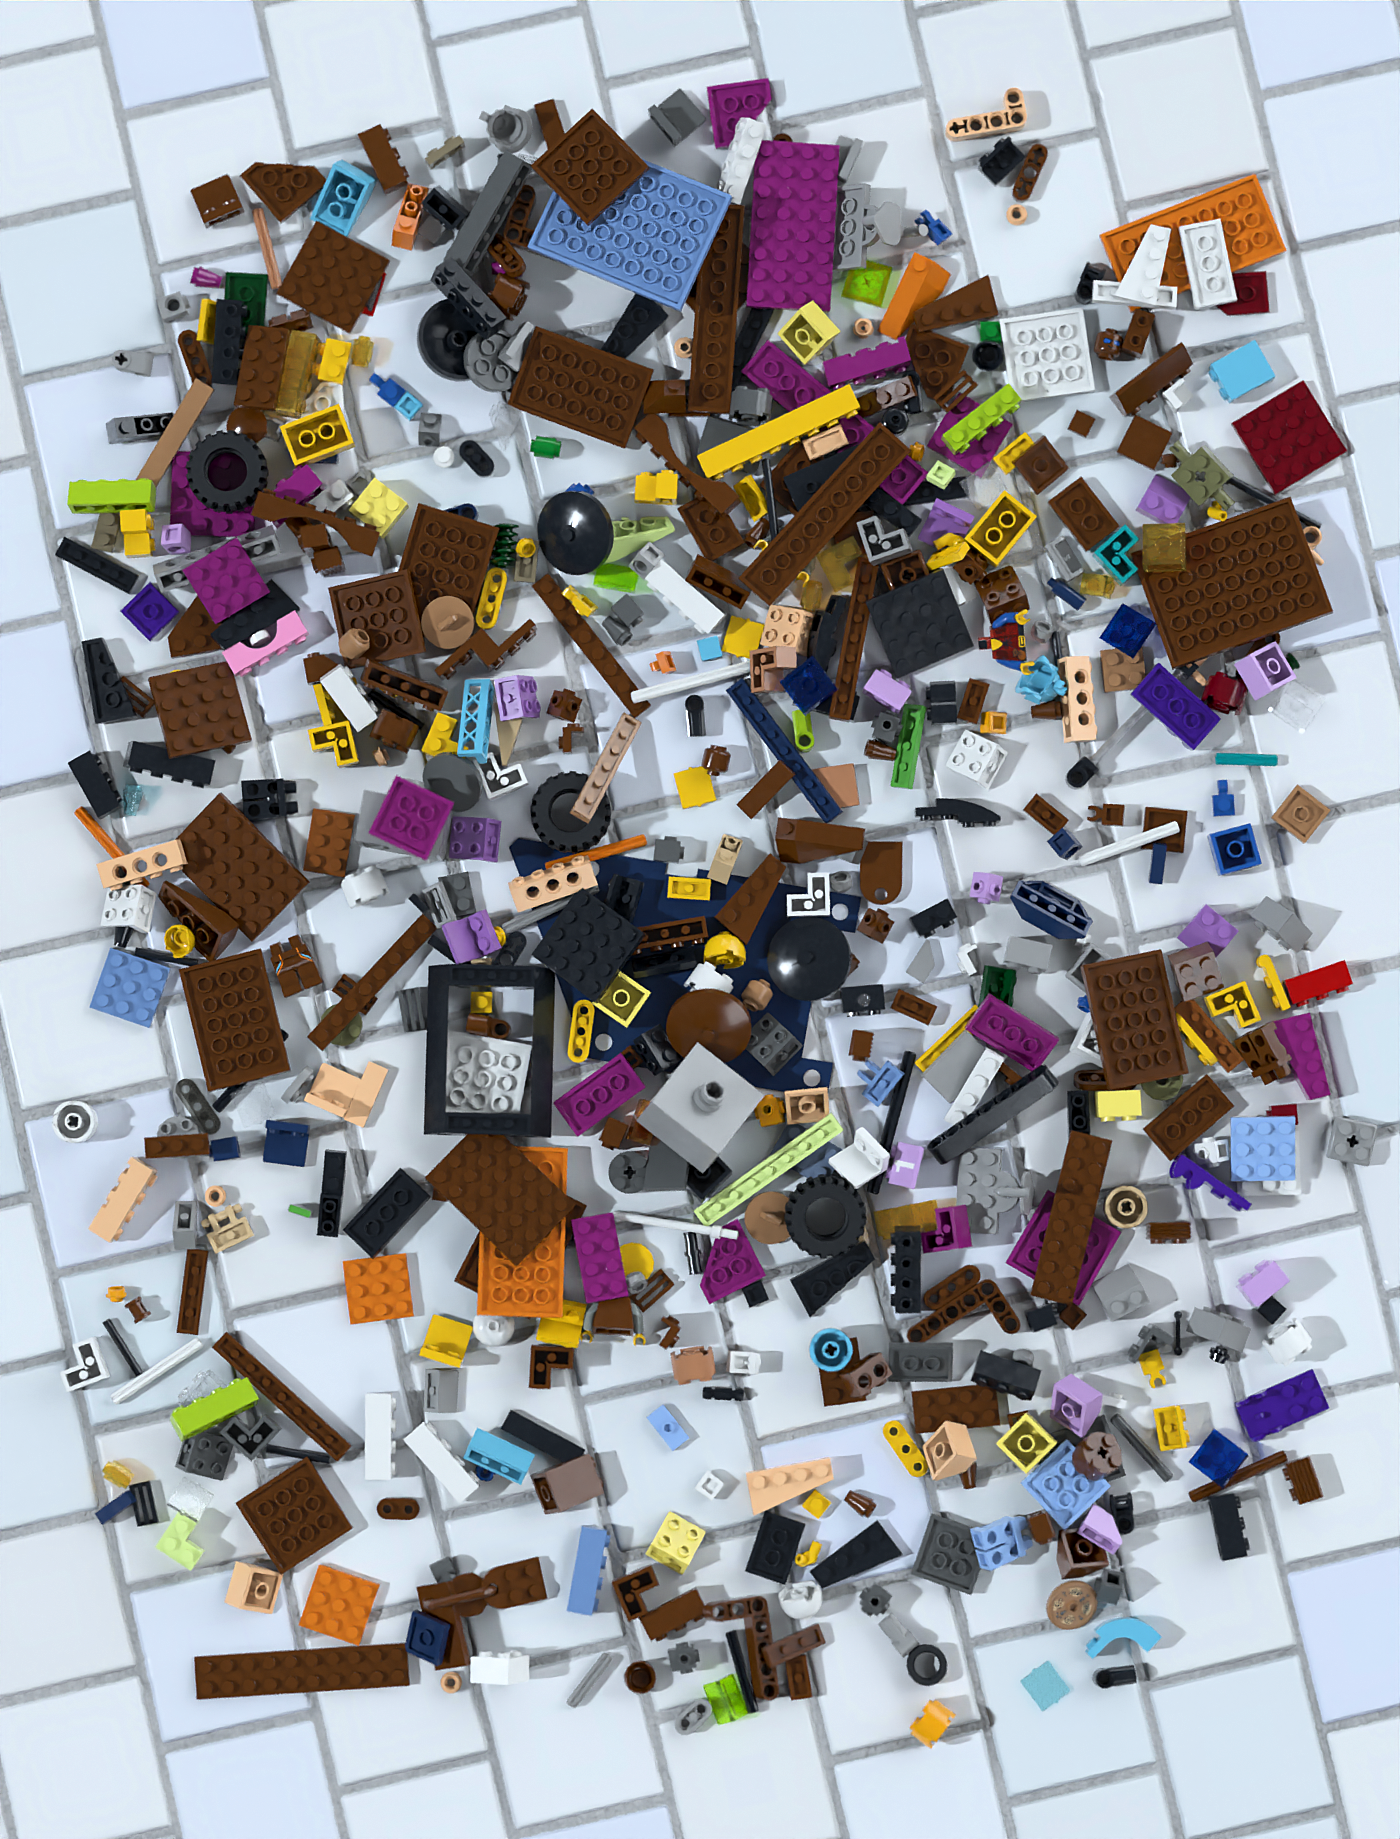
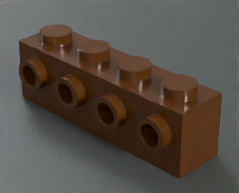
M367 659L360 677L361 681L364 682L363 685L368 688L375 689L378 687L383 689V693L395 697V695L403 697V701L410 704L420 703L423 705L422 708L434 712V710L441 711L448 694L447 689L371 659Z
M705 916L638 927L646 936L632 955L642 954V949L650 948L651 952L663 950L665 945H671V948L684 946L683 942L692 941V944L704 943V939L708 938Z

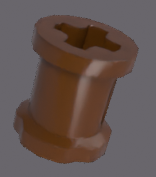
M141 1296L125 1305V1308H128L133 1315L135 1324L151 1315V1312L147 1311L143 1305Z

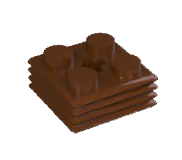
M919 549L881 564L889 590L908 583L906 579H902L904 572L913 575L911 581L929 574Z
M1146 1223L1145 1226L1147 1228L1145 1230L1147 1232L1145 1234L1147 1236L1145 1238L1150 1240V1244H1165V1240H1171V1244H1186L1187 1239L1191 1238V1232L1189 1231L1191 1223Z

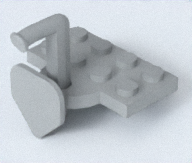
M869 184L837 187L833 272L866 268L867 247L874 245L879 239L884 244L895 246L899 243L900 237L926 236L928 228L924 224H920L918 227H902L901 210L895 203L884 202L879 209L870 205L871 185Z
M968 1148L959 1155L956 1206L966 1204L970 1233L998 1234L999 1213L1008 1212L1013 1209L1020 1198L1021 1214L1028 1215L1034 1198L1031 1172H1023L1020 1188V1184L1013 1175L1001 1171L1002 1149Z

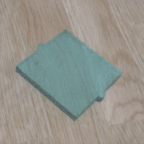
M1048 1660L1037 1669L1033 1668L1029 1675L1020 1680L1042 1712L1053 1703H1058V1700L1070 1691Z

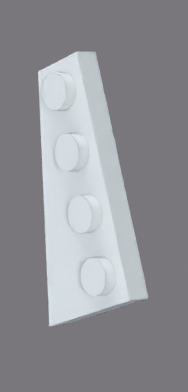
M1150 225L1113 299L1151 308L1155 307L1171 229Z

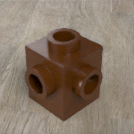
M971 548L964 558L953 566V569L959 573L958 575L963 581L971 585L975 580L980 582L988 574L985 570L990 564L987 563L986 558L982 554L977 553Z
M565 688L563 692L554 690L546 714L574 723L582 699L575 696L576 692Z
M868 908L857 930L883 944L894 921L888 918L889 913L878 908L875 911Z

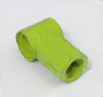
M810 709L792 711L796 748L801 752H809L814 746ZM802 737H807L811 743L803 747L799 744V740Z

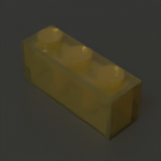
M936 1199L873 1211L878 1237L882 1236L883 1240L890 1239V1233H894V1226L920 1225V1228H924L925 1232L937 1230L935 1209L938 1207Z

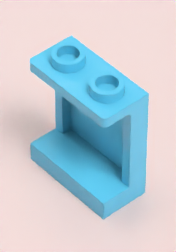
M1255 340L1215 361L1209 366L1210 371H1208L1212 381H1217L1221 388L1219 393L1224 401L1227 400L1229 404L1240 396L1275 378L1273 370Z

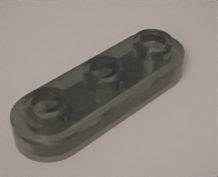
M180 1080L175 1088L177 1096L203 1133H209V1135L216 1134L221 1128L219 1117L193 1080ZM188 1085L190 1091L184 1093L182 1091L183 1086ZM196 1103H200L202 1106L199 1111L194 1109ZM208 1120L213 1121L212 1128H207L206 1122Z

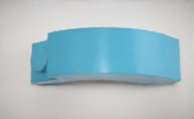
M1117 1617L1101 1623L1094 1629L1099 1637L1097 1639L1093 1637L1086 1644L1087 1649L1085 1652L1093 1659L1110 1641L1121 1637L1134 1640L1148 1652L1162 1637L1150 1625L1141 1620L1131 1617Z

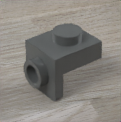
M421 413L418 430L419 445L439 447L442 414Z

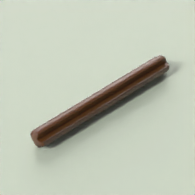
M1279 1451L1189 1491L1188 1495L1192 1502H1197L1288 1460L1284 1451Z

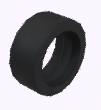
M923 1644L910 1652L906 1667L909 1676L914 1682L922 1686H931L944 1678L947 1672V1661L939 1648L934 1645ZM925 1652L934 1654L939 1660L938 1672L929 1678L918 1675L914 1668L916 1658Z

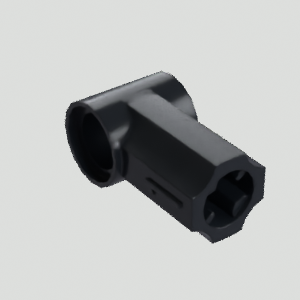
M906 371L902 378L911 376L916 380L914 386L918 396L904 401L906 414L924 412L920 377L915 371Z
M690 695L685 701L688 737L706 736L703 699L698 695ZM691 699L700 701L701 705L698 710H691L688 703Z
M1134 1665L1106 1669L1099 1668L1092 1676L1094 1684L1102 1689L1137 1683ZM1101 1673H1107L1108 1681L1105 1684L1099 1683L1098 1677Z

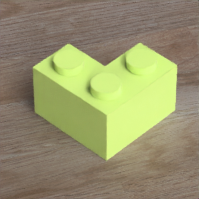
M180 1510L155 1548L191 1571L205 1552V1550L188 1540L199 1521L185 1511Z

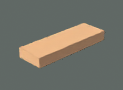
M370 1061L368 1062L344 1120L364 1128L389 1069Z

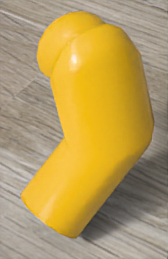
M1212 501L1211 507L1209 506L1207 511L1208 516L1219 521L1227 519V512L1221 510L1222 506L1217 501Z
M947 533L934 540L933 544L938 551L945 546L950 547L965 541L959 535Z
M812 1540L809 1551L795 1556V1563L800 1567L815 1563L822 1544Z

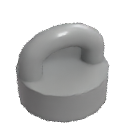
M1042 620L1035 621L1031 629V636L1040 643L1048 642L1053 633L1052 626Z
M839 871L830 877L831 886L834 891L846 892L852 888V879L848 872Z
M635 1271L625 1277L627 1290L631 1294L642 1292L648 1285L646 1278L641 1272Z
M1018 1349L1014 1351L1012 1361L1032 1367L1034 1355L1029 1350Z

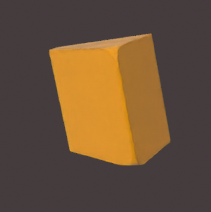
M982 712L980 733L1006 734L1007 713Z

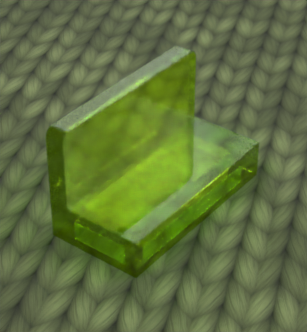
M607 563L597 569L593 585L598 588L635 594L638 574L630 567Z
M729 1674L717 1681L703 1685L718 1725L735 1721L749 1714L734 1674Z

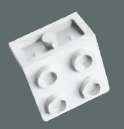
M965 730L948 759L946 767L973 779L980 786L989 789L1008 752L998 744Z
M122 885L123 888L114 891L108 888L101 926H130L141 933H149L157 893L143 885Z
M861 1127L856 1130L854 1143L829 1158V1164L854 1189H857L887 1170L890 1154Z

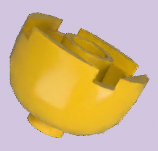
M719 932L718 935L709 939L705 945L704 963L707 961L715 968L716 964H725L723 969L740 967L744 964V961L746 962L745 946L738 937L731 935L730 932Z

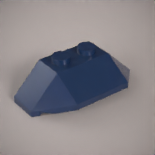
M1019 880L1010 896L1021 919L1057 939L1085 938L1093 923V920L1088 916L1080 901L1044 881L1024 882V880Z

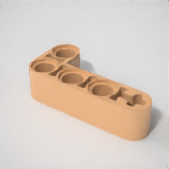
M1012 87L1005 92L1003 98L1004 110L950 120L945 130L947 139L952 142L1021 130L1027 120L1022 91ZM1010 95H1015L1018 97L1019 101L1017 103H1011L1008 101L1007 97ZM1018 115L1022 118V122L1016 124L1012 121L1011 117ZM993 119H998L1001 121L1002 125L1000 127H994L992 126L991 121ZM974 122L979 123L981 129L974 131L970 125ZM952 127H956V130H959L958 134L951 131Z

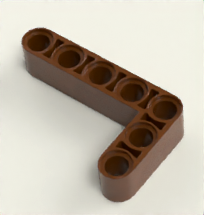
M525 184L512 205L504 229V238L514 248L551 259L529 250L527 247V242L532 238L535 231L527 228L536 202V193L532 186ZM524 192H530L532 197L529 200H523L521 195ZM519 211L526 214L522 220H517L514 217ZM511 231H516L519 233L517 239L511 240L508 238V234Z
M984 1279L911 1326L907 1330L906 1337L909 1342L924 1343L983 1303L986 1304L1005 1333H1017L1021 1323L996 1283L992 1280ZM984 1283L992 1285L993 1291L991 1294L985 1295L982 1293L981 1287ZM968 1294L975 1297V1303L972 1306L964 1304V1297ZM996 1301L1004 1303V1310L1000 1313L995 1312L993 1309ZM950 1306L957 1308V1315L954 1318H949L946 1315V1309ZM931 1318H937L940 1322L939 1327L935 1330L930 1329L928 1326ZM1012 1318L1016 1321V1327L1013 1330L1005 1328L1007 1319ZM915 1329L920 1330L922 1333L919 1341H913L910 1337L911 1332Z
M749 1595L707 1603L704 1606L703 1615L708 1621L724 1622L744 1618L754 1695L761 1700H775L779 1694L776 1666L768 1668L763 1652L760 1653L758 1651L760 1643H762L763 1647L773 1643L767 1600L762 1596ZM756 1600L757 1608L754 1611L752 1604ZM735 1604H737L738 1611L736 1614L733 1612V1606ZM715 1607L718 1608V1615L716 1617L713 1614ZM757 1622L760 1623V1629L758 1632L755 1629V1625ZM763 1664L766 1666V1671L764 1674L761 1673V1667ZM767 1685L769 1688V1692L765 1696L764 1688Z

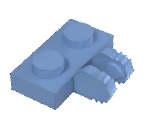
M867 1059L865 1065L876 1076L872 1079L871 1076L862 1070H859L857 1075L869 1084L862 1092V1095L879 1107L905 1073L889 1060L880 1069L874 1062Z

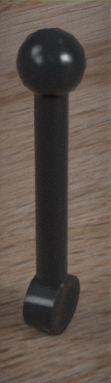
M1176 1311L1174 1313L1176 1318V1348L1174 1353L1179 1356L1183 1352L1180 1348V1318L1182 1313Z

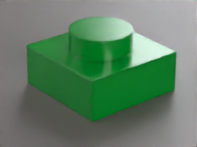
M980 322V341L988 339L1001 344L1000 322Z

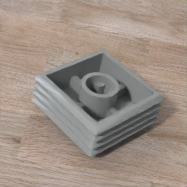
M1092 943L1066 973L1065 977L1086 993L1080 966L1112 958Z
M1336 1116L1332 1126L1326 1157L1369 1166L1378 1126ZM1353 1135L1354 1139L1357 1140V1144L1350 1147L1347 1138H1351Z

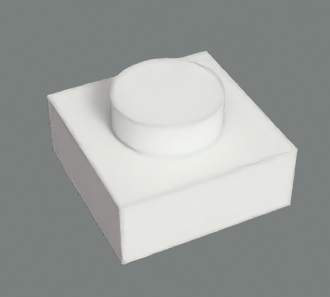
M707 1470L695 1486V1489L712 1501L725 1483Z

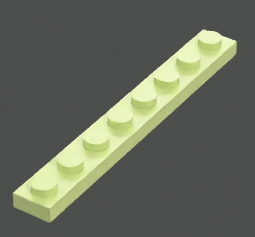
M831 1112L694 1209V1213L704 1226H710L844 1131V1129Z

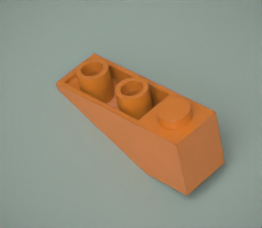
M408 183L393 228L391 246L412 251L424 210L421 202L427 196L429 188Z

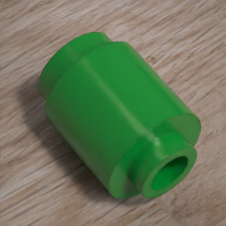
M536 436V440H531L530 452H534V457L559 458L561 441H557L556 438Z

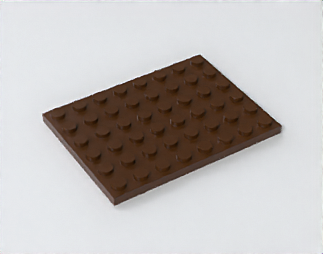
M1291 497L1131 553L1134 565L1138 568L1137 573L1172 670L1333 614L1332 606Z

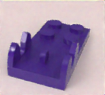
M1157 663L1130 693L1136 701L1167 728L1171 735L1179 738L1183 746L1191 751L1201 743L1221 720L1216 713L1160 663Z
M1178 1154L1169 1169L1170 1177L1178 1178L1183 1176L1186 1179V1189H1197L1204 1183L1212 1189L1210 1191L1211 1194L1218 1199L1223 1200L1225 1198L1228 1200L1227 1205L1237 1212L1241 1210L1248 1211L1252 1205L1183 1154Z
M1313 1369L1234 1402L1251 1442L1262 1440L1269 1434L1278 1433L1285 1427L1330 1408Z

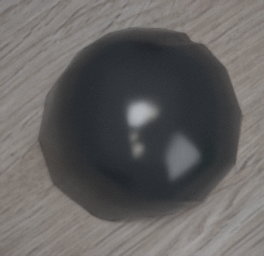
M986 339L980 341L974 347L972 360L980 370L993 371L998 369L1003 363L1004 350L998 342Z

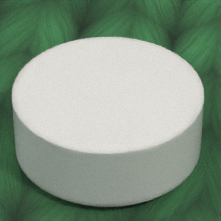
M261 630L253 634L249 638V642L254 648L265 644L271 637L267 630Z

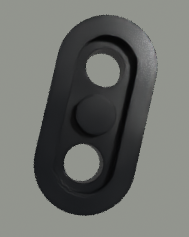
M466 440L460 445L459 453L461 458L476 475L485 478L493 473V460L475 441ZM472 448L474 450V453L472 455H467V449ZM482 464H487L488 468L487 470L482 471L480 469V466Z

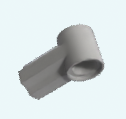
M893 1613L889 1614L878 1624L891 1639L892 1645L903 1658L920 1645L912 1633L904 1628Z

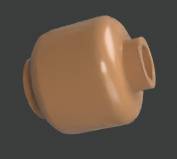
M351 628L338 642L341 655L352 660H357L370 646L368 634L362 629Z
M762 979L750 981L741 995L743 1005L754 1012L765 1009L773 996L769 988L770 984Z

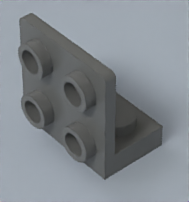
M680 88L659 106L654 104L648 109L649 117L674 146H677L706 121V117Z
M766 1013L751 1028L750 1040L745 1049L768 1072L775 1076L803 1045L771 1014Z
M1152 1324L1144 1325L1138 1334L1140 1340L1137 1345L1132 1344L1127 1353L1130 1356L1128 1360L1135 1364L1150 1338L1162 1346H1165V1344L1171 1345L1175 1338Z
M201 1432L182 1442L175 1467L187 1473L222 1481L233 1445L225 1437Z

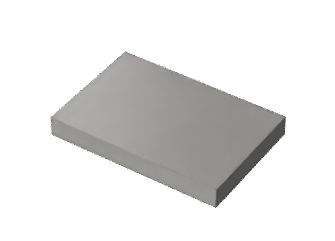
M965 1029L921 1075L951 1104L957 1098L985 1048Z

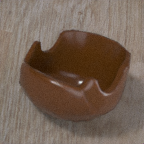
M645 1661L633 1662L626 1668L624 1673L626 1687L636 1694L648 1693L656 1682L654 1668Z

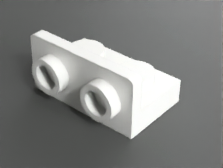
M339 478L312 499L309 504L317 506L316 510L324 513L325 509L338 513L342 509L344 511L348 510L354 504L355 497Z

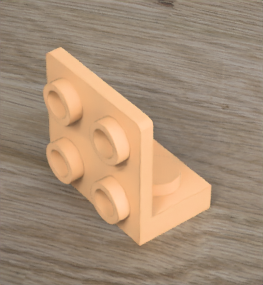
M771 605L766 617L760 645L767 647H796L797 655L807 657L808 638L814 615L805 610Z
M322 1063L310 1092L306 1094L304 1101L345 1118L361 1079L326 1063Z

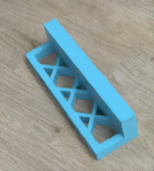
M490 679L465 680L457 755L458 757H476L478 764L487 763L494 698V687ZM470 686H481L480 691L475 696L470 693ZM475 702L479 707L471 715L468 712V708ZM473 721L477 726L469 734L466 731V726ZM469 740L475 743L474 750H463L464 745Z

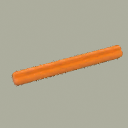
M81 806L74 812L76 817L113 859L125 855L84 807ZM121 866L122 870L127 874L126 868ZM143 877V882L135 884L148 887L149 882Z
M642 834L545 863L546 869L552 868L556 863H566L572 861L577 856L584 857L588 855L591 862L647 845L646 837Z

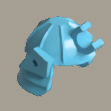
M1044 655L1034 661L1035 665L1028 667L1034 673L1030 675L1023 674L1015 688L1016 693L1026 695L1024 699L1036 704L1048 702L1054 699L1057 694L1064 696L1067 691V687H1063L1065 682L1058 675L1059 668L1049 663V660Z

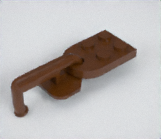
M536 1556L493 1567L482 1578L472 1572L457 1575L452 1580L455 1591L454 1595L437 1599L427 1597L423 1600L422 1606L426 1610H435L458 1604L460 1616L471 1617L481 1614L487 1604L493 1608L507 1609L548 1599L539 1557Z

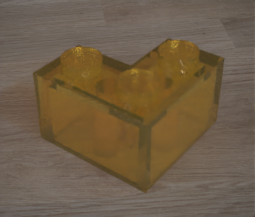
M853 535L820 551L816 555L835 593L854 583L845 564L863 555Z

